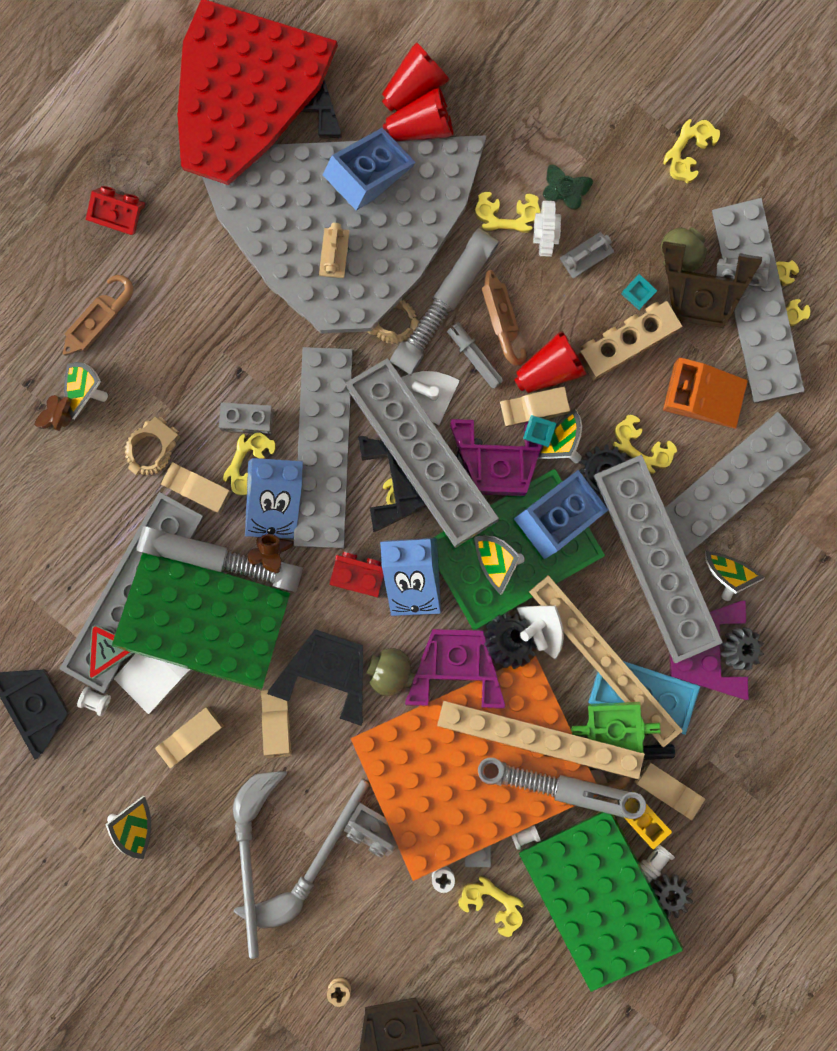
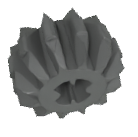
M744 627L742 629L734 628L732 633L724 634L727 641L722 642L721 646L725 647V650L720 655L726 657L725 663L727 665L733 666L735 670H750L753 664H760L758 656L764 655L760 651V647L764 643L758 641L760 635L757 632H752L750 628Z
M663 874L664 882L661 883L658 879L654 880L658 888L652 889L667 917L669 918L672 911L674 917L679 918L678 910L681 909L684 913H687L688 909L684 904L693 903L691 898L686 897L693 893L691 888L686 887L688 882L685 879L679 881L677 874H673L671 880L667 874ZM669 891H673L675 893V895H673L672 901H669L666 898L669 896Z

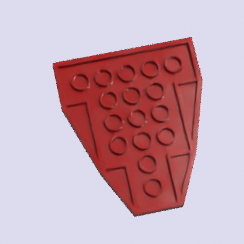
M200 0L183 40L177 112L182 169L230 185L271 148L320 90L338 47L337 41L215 2Z

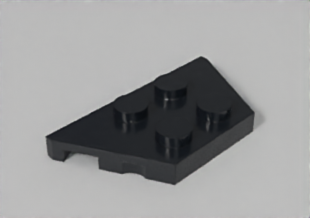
M46 669L0 672V699L34 760L42 756L70 712Z

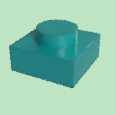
M638 274L621 294L640 310L657 290Z
M530 415L523 439L549 447L556 423Z

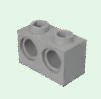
M221 403L219 428L223 432L273 434L274 409L272 406Z

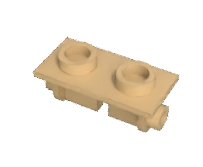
M332 223L331 227L324 228L319 276L344 278L350 230L342 229L339 223Z

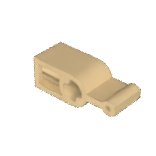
M565 387L532 393L520 398L500 402L505 427L529 422L530 415L548 419L567 415L570 412Z
M173 462L161 485L219 514L222 513L232 494L230 490Z
M268 690L261 691L264 756L266 758L292 756L288 701L268 695Z
M206 707L155 749L169 768H172L222 729L224 725L212 709Z
M648 761L641 770L639 779L634 781V783L690 820H693L705 801V798Z

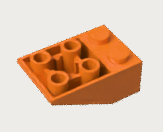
M679 357L673 366L663 411L736 429L748 380L707 364Z

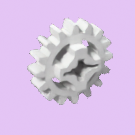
M543 201L541 213H535L533 243H539L540 256L552 257L554 244H559L561 214H555V201Z

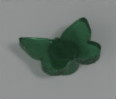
M551 164L548 166L546 181L549 185L544 189L542 195L547 201L564 200L568 208L577 210L582 203L581 196L586 195L590 190L593 179L589 177L573 179L571 176H566L559 167Z

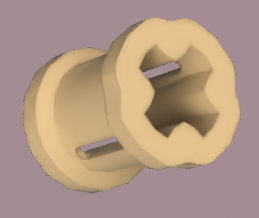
M338 977L330 982L327 999L335 1007L344 1006L350 999L351 985L349 981ZM336 987H340L343 996H338V993L335 992Z

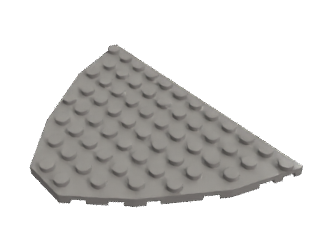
M486 135L398 141L397 143L416 162L415 165L372 202L358 210H355L323 176L331 156L357 141L275 144L230 185L205 177L202 178L219 222L228 231L234 242L275 294L282 297L292 309L308 320L321 334L372 331L378 325V322L387 313L389 314L399 301L402 300V297L419 283L430 262L434 260L452 232L455 223L466 210L483 148L485 147ZM332 223H339L342 229L350 230L344 278L319 276L324 228L331 227Z

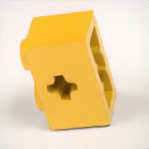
M633 798L627 799L625 809L629 813H636L639 808L638 802ZM647 804L645 812L641 817L636 819L624 818L653 850L672 833Z

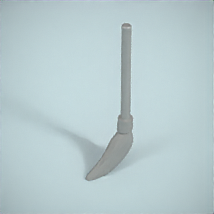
M287 771L255 774L240 788L233 803L232 811L236 821V841L239 842L250 959L259 957L249 840H252L251 821L258 815L271 791L287 775Z
M364 779L360 781L304 877H300L292 891L255 904L257 927L273 928L282 926L292 921L300 913L304 900L307 899L310 890L314 887V879L370 786L369 782ZM245 906L235 908L234 912L246 920Z

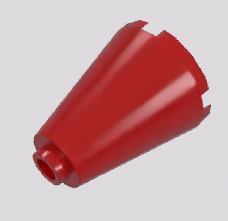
M416 42L382 92V95L385 97L382 102L391 112L394 109L398 111L432 89L445 85L450 79Z
M440 88L432 89L386 117V123L383 124V129L396 142L449 138L454 135L450 115L448 116L446 109L448 106Z
M563 331L555 335L516 371L518 377L514 378L521 392L526 390L527 393H532L587 375L580 359L571 344H569V340Z

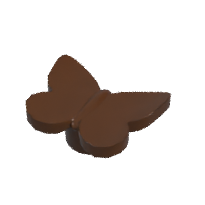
M56 395L50 396L47 400V409L43 410L34 423L35 426L46 429L53 424L54 429L60 431L62 426H68L72 420L68 411L72 399L69 397L61 399Z
M273 534L257 537L256 545L258 548L248 552V561L253 565L262 563L263 567L270 572L279 573L281 569L280 554L292 548L294 541L279 539Z

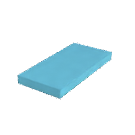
M623 661L683 730L681 733L686 735L701 686ZM597 672L588 703H624L599 672Z

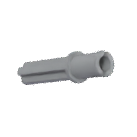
M460 322L456 323L453 326L456 331L450 328L447 333L459 346V352H463L489 386L493 389L503 382V378L475 344V338L471 339L460 325Z

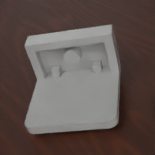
M359 803L343 830L348 833L346 837L357 844L361 842L370 846L368 850L378 857L382 858L383 855L388 857L393 853L396 841L386 818Z

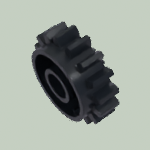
M607 444L604 445L603 450L596 446L594 447V454L589 451L585 454L588 460H580L579 464L584 466V469L579 471L595 493L599 495L601 491L594 475L600 473L599 470L602 466L611 468L625 462L624 458L627 454L626 452L619 454L618 447L609 450Z
M508 612L502 616L498 615L486 626L488 631L484 633L486 637L484 645L487 647L489 656L496 663L504 665V668L512 665L513 669H517L528 664L536 656L533 651L537 649V646L533 643V637L528 641H524L520 636V633L528 628L525 625L526 619L524 618L519 621L518 614L510 617Z

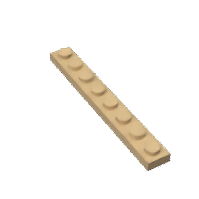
M549 575L529 591L541 606L556 605L563 625V632L624 703L641 702V716L644 723H660L661 734L655 733L652 735L663 748L683 731Z
M443 701L437 724L441 728L637 780L640 776L645 755L644 753Z

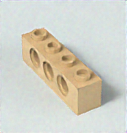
M667 301L661 305L659 302H655L645 309L647 313L638 317L635 314L624 321L625 326L618 330L616 327H613L602 334L604 338L595 342L592 339L581 346L583 350L580 351L578 357L593 381L672 336L683 327ZM650 321L654 323L656 331H647L644 327V322ZM624 334L632 335L635 343L631 345L626 344L622 336ZM604 346L610 347L613 350V356L605 357L601 353V348Z

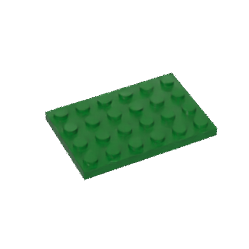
M555 469L530 482L525 496L507 495L491 504V508L499 518L498 522L474 536H495L505 541L518 554L521 553L524 556V562L516 566L503 594L500 595L486 578L478 560L474 537L456 548L445 532L433 537H437L439 571L473 630L480 628L498 615H502L532 598L533 596L529 591L547 575L557 584L605 556L590 528L587 527L559 551L544 559L514 520L516 516L562 482Z
M142 552L112 642V647L262 690L290 593L222 572Z
M600 812L519 852L590 992L683 951V945L614 815Z

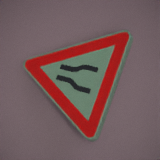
M96 625L92 627L89 678L95 680L133 654L132 652L112 647L115 634Z

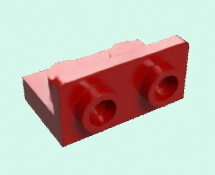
M101 186V188L91 191L86 215L87 221L129 235L136 233L140 210L145 208V202L139 201V197L132 194L121 195L115 193L116 190L108 186Z
M343 552L342 556L336 555L329 585L378 598L384 577L381 567L382 562L367 558L366 562L356 560L357 555Z

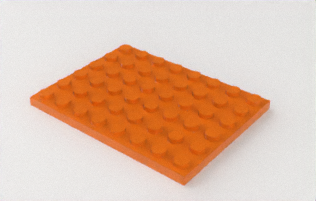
M536 656L523 667L520 666L517 669H513L511 665L508 668L495 671L504 698L505 709L482 708V681H474L430 701L429 706H419L350 738L413 881L575 806L555 801L554 796L552 797L551 794L548 796L547 793L543 795L540 792L538 794V791L533 792L532 789L529 791L528 788L524 790V787L522 789L519 786L515 788V785L511 787L510 784L507 786L501 784L499 786L484 783L478 774V767L484 759L496 758L500 762H505L510 767L514 766L515 769L519 768L521 770L523 768L524 771L528 770L529 773L530 771L533 774L537 772V775L541 773L542 776L546 774V777L550 775L551 778L555 776V779L563 775L596 783L588 766L437 726L443 701L572 734ZM489 764L484 768V775L487 778L493 779L499 773L498 768L493 764Z

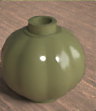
M682 227L669 231L662 239L661 252L663 257L662 244L664 241L686 245L683 271L693 272L705 262L707 249L704 242L706 239L695 228L691 227L689 230Z
M396 648L384 649L379 656L373 655L366 674L371 675L369 682L371 687L377 693L384 696L396 695L405 686L410 688L415 677V673L411 672V663L408 656Z

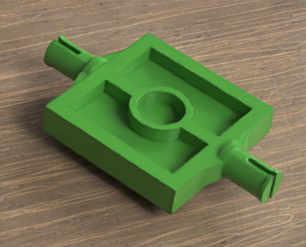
M641 702L589 704V720L587 725L572 726V735L588 736V739L640 753H644L643 740L645 734H661L660 723H644L641 716Z

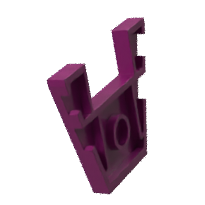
M451 419L450 427L466 471L482 495L525 496L542 445L525 440V446L475 445L474 420ZM526 422L525 425H524V434H525V431H526L528 422Z
M738 601L710 611L719 636L720 624L746 623V601ZM720 644L678 663H674L670 655L671 677L743 700H749L748 677H721Z
M432 629L417 674H415L409 695H407L405 705L429 706L430 680L482 681V708L505 709V702L493 661L488 654L487 647L484 645L486 643L484 632L476 630Z

